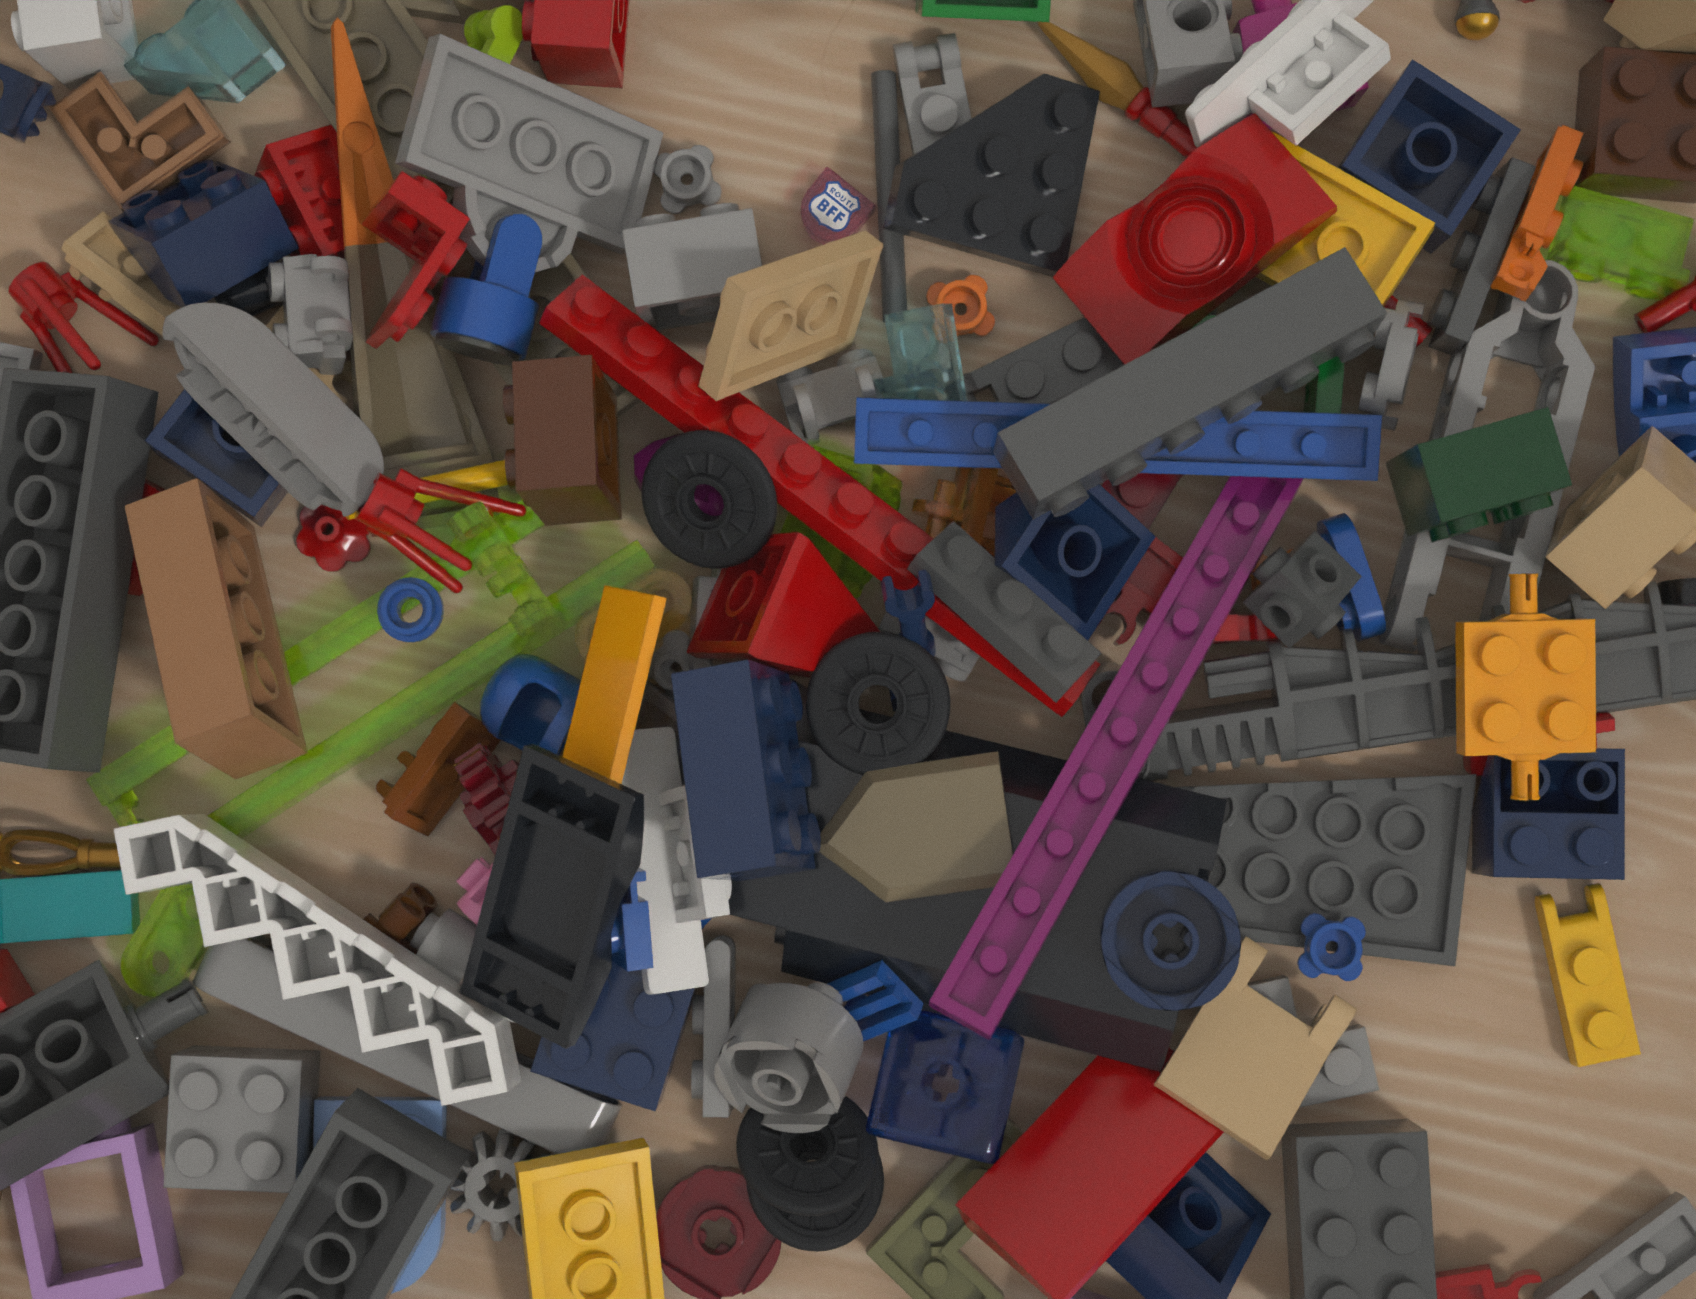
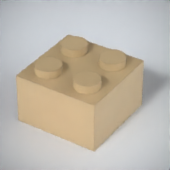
M1651 426L1560 513L1545 557L1605 609L1622 594L1628 599L1633 598L1650 583L1657 572L1653 566L1669 551L1680 555L1696 542V463L1655 427Z

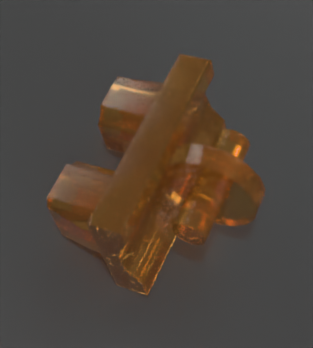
M957 467L954 482L937 479L933 499H914L911 512L928 519L925 532L932 538L939 535L954 521L995 558V539L983 536L987 515L995 516V507L1015 494L1016 490L1009 479L997 474L999 468Z

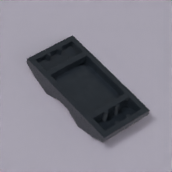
M524 745L460 989L461 994L565 1049L576 1044L612 968L611 932L619 904L641 864L644 832V794L538 745Z

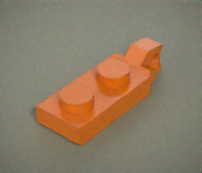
M1565 125L1558 126L1535 163L1536 169L1490 288L1498 289L1511 296L1520 298L1524 302L1534 291L1548 267L1540 252V248L1547 249L1550 246L1564 216L1563 212L1554 208L1560 195L1568 197L1583 167L1584 162L1574 157L1584 133Z

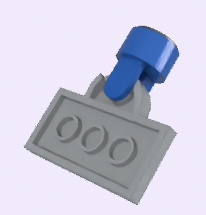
M437 34L429 37L395 164L454 187L453 206L470 218L459 238L468 244L466 248L475 259L474 268L469 279L461 277H447L444 279L430 334L435 337V342L453 352L495 364L512 365L513 361H524L539 310V304L528 298L535 272L557 267L571 253L576 237L619 254L626 253L622 230L637 227L636 221L642 217L663 132L445 35Z

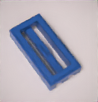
M883 960L827 983V985L839 991L843 1002L847 1001L843 1007L857 1022L863 1036V1042L918 1020L924 1004ZM883 985L886 987V989L870 996L864 994Z

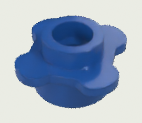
M1318 913L1307 915L1300 925V930L1305 936L1304 953L1297 960L1299 970L1309 978H1316L1321 973L1338 975L1344 981H1353L1358 978L1363 969L1360 961L1362 956L1361 940L1366 934L1363 923L1359 919L1350 916L1342 921L1326 920ZM1329 941H1334L1337 944V950L1334 953L1326 951V944Z

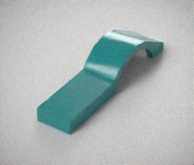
M121 870L0 879V944L141 932L139 893L126 895Z

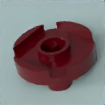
M704 1165L698 1168L695 1172L682 1177L669 1189L657 1211L656 1219L661 1267L664 1274L676 1287L698 1299H721L722 1297H733L741 1292L742 1295L750 1292L764 1282L778 1260L782 1242L769 1233L755 1215L748 1197L746 1180L738 1168L730 1166L719 1167L716 1165ZM722 1216L731 1221L729 1231L736 1236V1240L732 1245L721 1241L713 1249L705 1244L708 1232L701 1227V1224L706 1219L716 1222Z

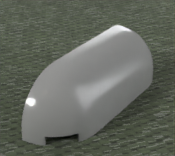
M204 302L190 304L166 316L163 324V340L174 342L176 352L184 367V370L176 375L179 382L189 395L297 501L313 511L320 505H324L331 509L340 510L343 517L353 514L366 503L375 484L373 481L378 473L383 474L384 472L383 456L375 436L365 423L268 327L247 312L219 303Z

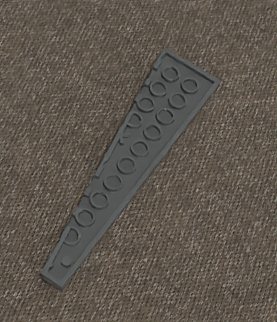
M1476 774L1177 787L1227 800L1219 847L1208 882L1216 887L1233 907L1240 927L1241 940L1247 936L1254 942L1304 948L1305 936L1300 930V925L1307 915L1318 913L1326 920L1342 921L1350 916L1359 919L1365 927L1366 934L1361 940L1362 955L1456 966ZM1329 941L1326 944V951L1335 952L1337 950V944L1334 941Z

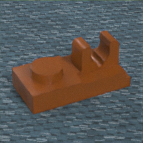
M454 702L445 715L434 725L430 735L417 750V756L408 751H402L398 755L397 760L406 767V770L396 784L393 785L383 779H380L376 784V791L384 798L382 802L387 806L384 813L391 819L423 835L429 836L465 789L459 780L461 776L454 768V764H456L454 760L480 742L482 745H487L490 751L493 752L501 740L488 732L480 716Z

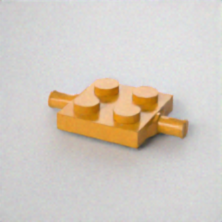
M1538 573L1508 574V577H1510L1509 614H1502L1488 621L1455 622L1456 754L1463 756L1496 755L1511 760L1510 799L1524 801L1528 799L1539 800V760L1548 759L1559 753L1596 752L1595 619H1557L1543 613H1538Z

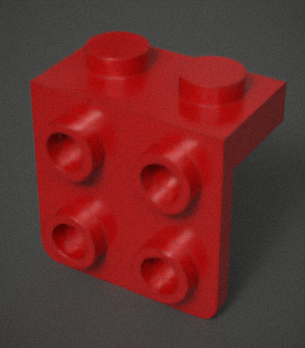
M403 171L376 201L361 224L416 261L365 340L367 344L375 349L382 345L389 337L398 343L408 329L413 330L434 299L432 295L424 290L426 288L432 290L443 275L447 276L451 272L468 245L459 238V235L470 218L446 202L447 195L435 183L421 176H413L412 178Z

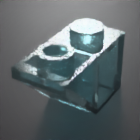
M195 0L186 9L182 20L165 33H157L145 39L137 47L134 54L135 57L123 66L133 78L153 95L173 97L189 86L202 100L239 103L287 64L235 0Z

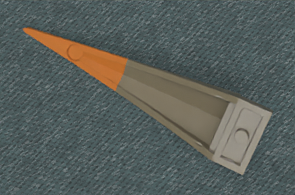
M337 17L331 26L344 256L348 263L350 320L353 326V341L350 355L354 413L375 436L383 456V474L393 480L400 468L421 478L493 462L491 451L453 351L438 345L435 342V337L430 334L437 308L434 299L413 330L408 329L398 343L389 337L382 345L375 349L365 342L416 261L361 225L373 205L394 180L344 23ZM428 288L424 290L433 296L431 290H429ZM497 488L477 492L499 498ZM442 499L424 503L423 511L416 525L422 529L498 517L502 516V513Z

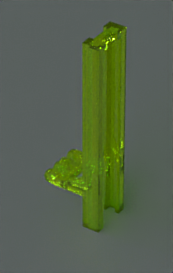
M523 499L517 502L518 504L524 505ZM482 502L473 503L460 510L447 521V525L455 535L449 546L472 561V568L469 571H463L437 555L433 556L432 559L445 568L458 581L474 570H477L482 577L497 571L498 573L490 578L486 585L495 598L511 592L519 606L514 609V614L508 619L509 622L307 751L308 753L297 757L207 816L241 839L488 681L505 661L515 655L530 654L597 611L600 606L604 585L629 590L659 571L640 542L635 540L546 597L513 546L545 525L533 510L525 506L526 514L522 517H517L505 513L498 514ZM419 566L399 578L412 577L430 583L439 593L446 589L443 584L436 581ZM386 587L284 652L292 687L383 629L378 619L377 606L379 598ZM415 598L407 600L401 609L402 617L420 606V601ZM170 725L102 768L100 773L96 772L88 777L86 781L101 805L108 807L120 827L143 823L145 821L143 819H136L132 812L139 805V800L134 794L133 789L190 752L175 744Z

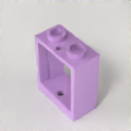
M127 1118L10 1185L32 1299H119L165 1289L184 1274L167 1188H163L164 1172L154 1123L131 1128L130 1118ZM121 1153L141 1257L63 1274L43 1170Z

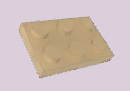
M865 230L728 277L720 295V307L712 337L706 348V360L699 387L715 401H718L850 349L883 243Z

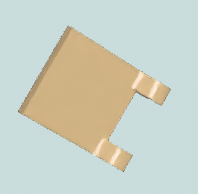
M1245 936L1241 942L1239 964L1232 980L1217 997L1199 1008L1155 1081L1154 1086L1265 1160L1271 1158L1331 1050L1352 1021L1357 1008L1335 994L1330 999L1328 1005L1323 1004L1310 1026H1308L1249 987V980L1258 969L1268 950Z

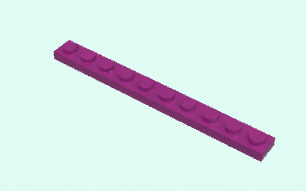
M1229 477L929 1001L930 1007L988 1040L991 1039L1300 489L1303 478Z

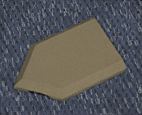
M999 752L867 771L820 833L821 847L819 852L885 902L995 887L1014 854Z

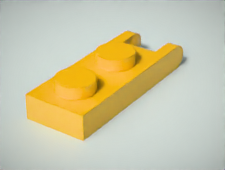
M1600 883L1584 887L1588 911L1558 917L1556 905L1551 894L1535 896V908L1570 1064L1576 1067L1641 1054L1607 899Z

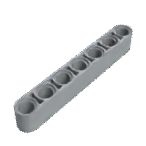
M260 935L208 947L192 981L194 986L201 991L440 1100L428 1039L362 1053L349 986L283 1000L271 939ZM517 1051L516 1055L522 1081L514 1088L505 1093L449 1104L556 1154L604 1145L622 1107V1103L617 1099L530 1072L534 1059Z

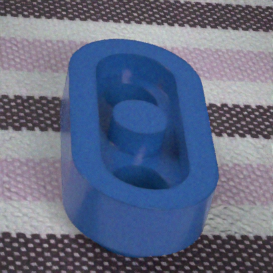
M1345 513L1318 521L1317 533L1362 576L1339 603L1346 611L1345 615L1336 624L1339 631L1351 628L1354 638L1358 642L1384 634L1386 631V621L1383 607L1353 522Z

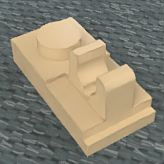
M102 211L64 241L61 250L66 253L64 260L70 264V275L77 281L85 275L101 287L99 291L101 299L104 301L115 300L163 336V324L166 316L182 307L164 297L114 233L108 222L113 218Z

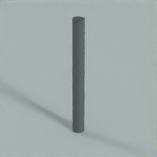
M879 70L871 73L878 230L879 241L883 243L880 254L882 313L884 323H903L908 321L904 235L883 229L895 166L900 164L896 72Z

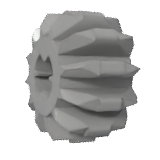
M502 1128L498 1132L496 1145L484 1131L477 1133L472 1138L475 1152L464 1149L470 1152L471 1155L451 1190L464 1192L463 1195L451 1203V1212L453 1214H460L470 1208L475 1215L467 1224L466 1229L468 1232L476 1233L484 1222L488 1221L490 1222V1235L493 1241H501L503 1239L508 1223L514 1232L522 1237L514 1163L532 1159L528 1153L536 1145L524 1139L518 1147L513 1146L514 1134ZM542 1154L537 1158L551 1156V1154ZM496 1170H500V1179L508 1173L515 1181V1185L508 1192V1197L504 1196V1189H501L496 1194L489 1185L491 1179L496 1175Z

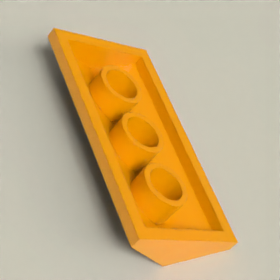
M604 585L563 757L622 784L667 598Z

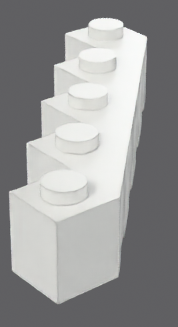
M176 815L114 828L126 895L192 883L204 947L270 933L283 1000L349 986L362 1053L428 1039L441 1106L505 1093L522 1081L510 1021L501 1014L461 994V984L207 815Z

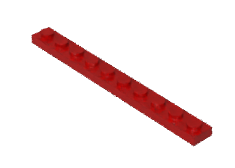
M583 274L545 307L539 322L540 325L581 356L592 355L601 371L682 432L695 430L716 431L729 435L748 446L767 468L774 483L777 503L877 579L882 581L883 577L891 576L894 587L898 590L912 589L918 584V579L907 568L915 556L934 538L740 392L715 401L699 387L704 365ZM935 594V602L932 608L925 613L926 616L1060 717H1063L1073 706L1100 666V663L1095 661L1056 703Z

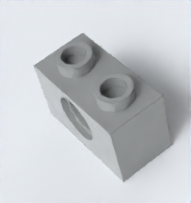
M1232 0L1133 1L1152 108L1193 103L1195 97L1202 89L1216 83L1240 61L1243 55L1241 37L1239 33H1230L1227 21L1232 15Z

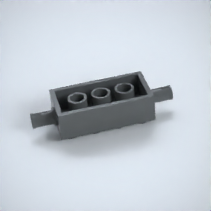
M97 960L0 1014V1191L169 1095V1081L154 1051L158 1047L156 1040L195 1018L208 1013L206 1005L201 1003L203 1001L202 997L189 977L183 979L178 985L136 1007L134 1003H131L122 986L102 962Z

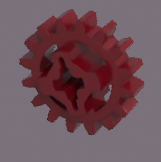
M480 742L454 760L456 763L454 768L461 776L459 780L466 789L465 792L459 795L465 806L463 812L473 829L481 835L493 854L496 855L519 763L512 759L503 765L496 754L493 755L488 746L482 745Z

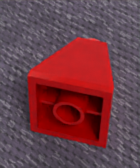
M799 532L771 534L766 545L754 557L737 566L721 569L686 653L695 658L722 663L749 659L789 675L811 678L819 661L835 645L854 635L866 632H880V630L808 537Z

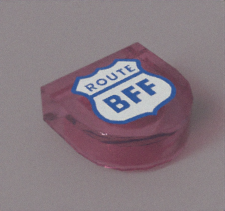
M828 166L810 186L801 202V220L804 230L813 240L823 245L858 233L876 211V205Z

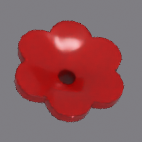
M320 505L314 511L306 506L302 508L299 519L303 529L297 535V548L305 556L315 557L319 567L323 570L338 572L345 567L348 561L353 563L361 562L368 557L371 551V544L367 536L371 532L365 530L367 525L356 519L347 520L346 517H343L340 510L331 509L324 505ZM333 525V532L328 535L327 528Z

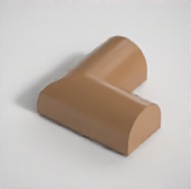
M100 71L56 102V104L49 107L123 212L125 211L122 206L132 197L149 190H157L160 193L179 179L178 174L182 170L197 162L207 160L231 143L229 136L216 117L189 86L138 121L107 76Z

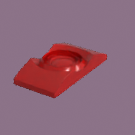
M1255 113L1193 150L1157 189L1139 203L1108 219L1065 262L1053 276V279L1122 364L1125 365L1187 332L1337 212V205Z

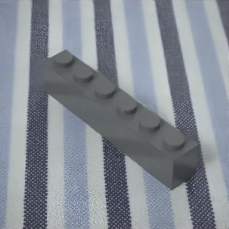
M1346 247L1003 429L997 433L993 453L1033 520L1050 510L1054 517L1062 516L1079 507L1089 498L1087 490L1108 479L1112 486L1130 480L1147 467L1145 459L1167 448L1170 455H1174L1189 448L1205 435L1202 428L1224 417L1226 422L1231 424L1248 416L1261 406L1262 401L1260 397L1281 386L1284 393L1292 392L1316 377L1319 373L1317 366L1338 356L1340 361L1344 363L1359 356L1375 344L1376 339L1373 335L1387 315V311Z

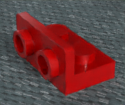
M332 124L266 144L254 176L265 180L299 247L291 252L289 256L317 254V257L337 256L344 259L337 132Z

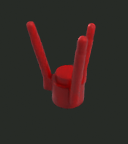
M38 262L25 268L13 279L9 286V295L23 310L20 318L35 334L56 372L73 373L48 329H57L91 370L95 371L101 367L100 360L69 322L78 309V304L74 301L76 298H79L146 344L156 346L159 342L157 335L110 302L101 299L98 294L87 288L80 279L77 281L70 275V272L60 276L48 262Z
M400 468L394 480L382 473L377 474L373 481L375 485L366 503L357 510L354 519L367 525L365 530L386 540L450 591L460 593L463 589L462 583L407 539V537L463 571H469L472 568V561L416 525L425 504L415 499V494L420 493L517 517L524 516L526 508L522 504L506 501L501 498L421 479Z

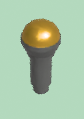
M1461 0L1460 7L1454 17L1455 26L1460 35L1466 39L1482 40L1489 37L1498 27L1500 13L1493 0Z

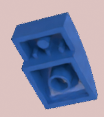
M1696 327L1614 336L1613 392L1619 457L1653 426L1696 463Z

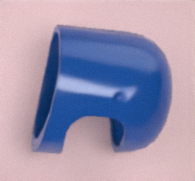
M530 654L515 655L505 661L487 683L480 704L482 723L488 732L497 739L503 740L522 751L524 745L535 744L560 755L566 744L581 680L538 656Z

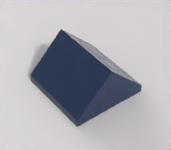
M1100 484L1087 490L1089 498L1069 513L1054 517L1050 510L1034 520L1016 492L995 507V566L1018 582L1024 583L1088 641L1156 536Z

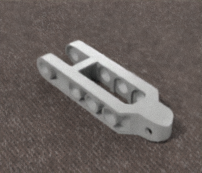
M1545 260L1548 267L1526 302L1500 291L1493 320L1473 331L1469 343L1450 356L1428 441L1473 428L1476 413L1485 408L1487 396L1481 394L1490 359L1500 357L1530 365L1534 368L1541 380L1534 411L1549 407L1566 466L1569 470L1595 365L1572 328L1578 301V285L1573 274L1564 265L1553 260ZM1563 489L1550 494L1554 506L1506 521L1500 542L1464 533L1431 543L1428 531L1408 537L1405 529L1384 608L1386 631L1384 634L1379 635L1380 643L1409 652L1417 650V646L1413 645L1416 639V619L1423 617L1428 597L1436 595L1446 555L1493 568L1479 621L1491 620L1492 606L1503 605L1505 613H1510V577H1508V574L1538 573V590Z

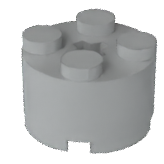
M819 982L812 983L807 987L791 983H772L767 985L755 984L749 988L721 1048L714 1068L716 1084L730 1105L743 1113L745 1106L748 1105L764 1114L761 1122L762 1125L782 1132L809 1133L818 1131L828 1125L831 1116L838 1112L843 1103L863 1051L861 1030L853 1016L842 1006L843 998L839 991L830 985Z

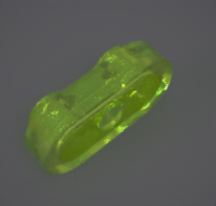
M192 883L161 889L123 951L121 957L122 976L126 984L140 995L156 997L181 983L183 979L190 976L207 948L203 944L199 918H191L185 909L187 899L192 895L194 896ZM156 951L164 952L169 958V968L164 974L157 972L152 965V957Z

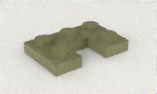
M999 1108L866 1247V1254L912 1299L1004 1298L1003 1291L960 1250L974 1233L966 1227L955 1206L1024 1133Z

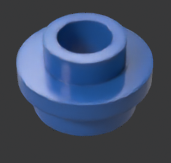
M408 577L396 580L386 587L379 598L377 614L379 622L387 634L396 640L414 643L429 638L437 631L443 619L444 605L439 592L430 583L418 578ZM409 599H418L422 604V615L417 621L408 623L402 617V606Z

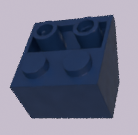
M203 160L182 170L178 174L180 182L160 193L157 190H149L132 197L122 206L125 212L108 221L114 233L164 297L180 307L207 302L269 266V263H274L299 248L265 180L219 161L213 162L212 160Z
M1596 748V752L1559 753L1548 759L1539 760L1540 799H1528L1527 801L1510 799L1511 760L1496 755H1488L1472 809V874L1505 878L1625 880V749Z

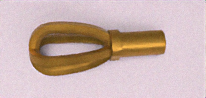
M32 829L9 831L0 840V867L5 872L13 875H45L93 867L121 868L116 843L95 842L94 839L88 838L80 840L74 836L59 832ZM33 841L63 846L75 851L76 855L59 862L25 864L15 860L11 850L18 842Z

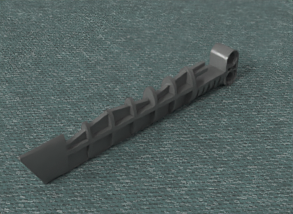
M1656 581L1650 582L1644 588V602L1614 601L1605 609L1595 600L1581 599L1579 593L1569 594L1565 602L1538 611V613H1543L1557 619H1595L1596 714L1696 700V605L1662 604ZM1503 605L1492 606L1491 619L1506 614ZM1421 617L1416 619L1418 654L1357 650L1354 634L1350 628L1341 630V649L1294 646L1288 648L1287 646H1282L1279 639L1267 641L1266 651L1203 661L1209 699L1270 689L1272 697L1174 712L1137 778L1149 781L1164 780L1168 778V770L1181 768L1183 769L1184 776H1190L1192 774V767L1206 765L1210 773L1216 771V763L1230 761L1233 769L1240 768L1241 759L1254 758L1257 765H1263L1265 756L1278 754L1281 762L1456 736L1455 643L1435 651L1427 617ZM1111 662L1101 663L1080 694L1085 728L1098 708L1092 701V693L1095 687L1102 681L1114 680L1122 665Z

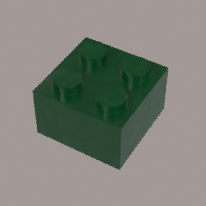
M1549 407L1417 444L1386 462L1407 536L1428 531L1431 543L1488 525L1486 516L1488 513H1491L1495 525L1554 506L1550 494L1572 485Z

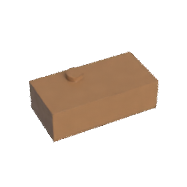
M198 478L125 505L175 744L235 780L308 753L254 526Z

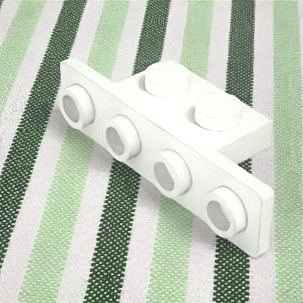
M1374 0L1299 1L1282 23L1262 41L1252 44L1244 52L1238 63L1216 83L1206 86L1195 97L1193 103L1185 112L1194 145L1200 147L1229 127L1242 121L1252 112L1253 114L1256 113L1263 122L1297 146L1391 60L1389 44L1354 20Z
M671 727L637 729L634 731L622 785L644 794V832L639 868L646 871V881L637 882L638 896L647 900L649 905L654 968L641 970L644 991L646 994L652 995L704 987L709 983L701 920L730 915L728 900L731 896L732 883L731 880L697 878L685 785L682 786L674 730Z

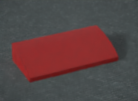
M1170 1047L1168 1048L1163 1068L1174 1052ZM1097 1056L955 1204L966 1227L1049 1299H1071L1224 1133L1154 1086L1161 1073L1159 1071Z

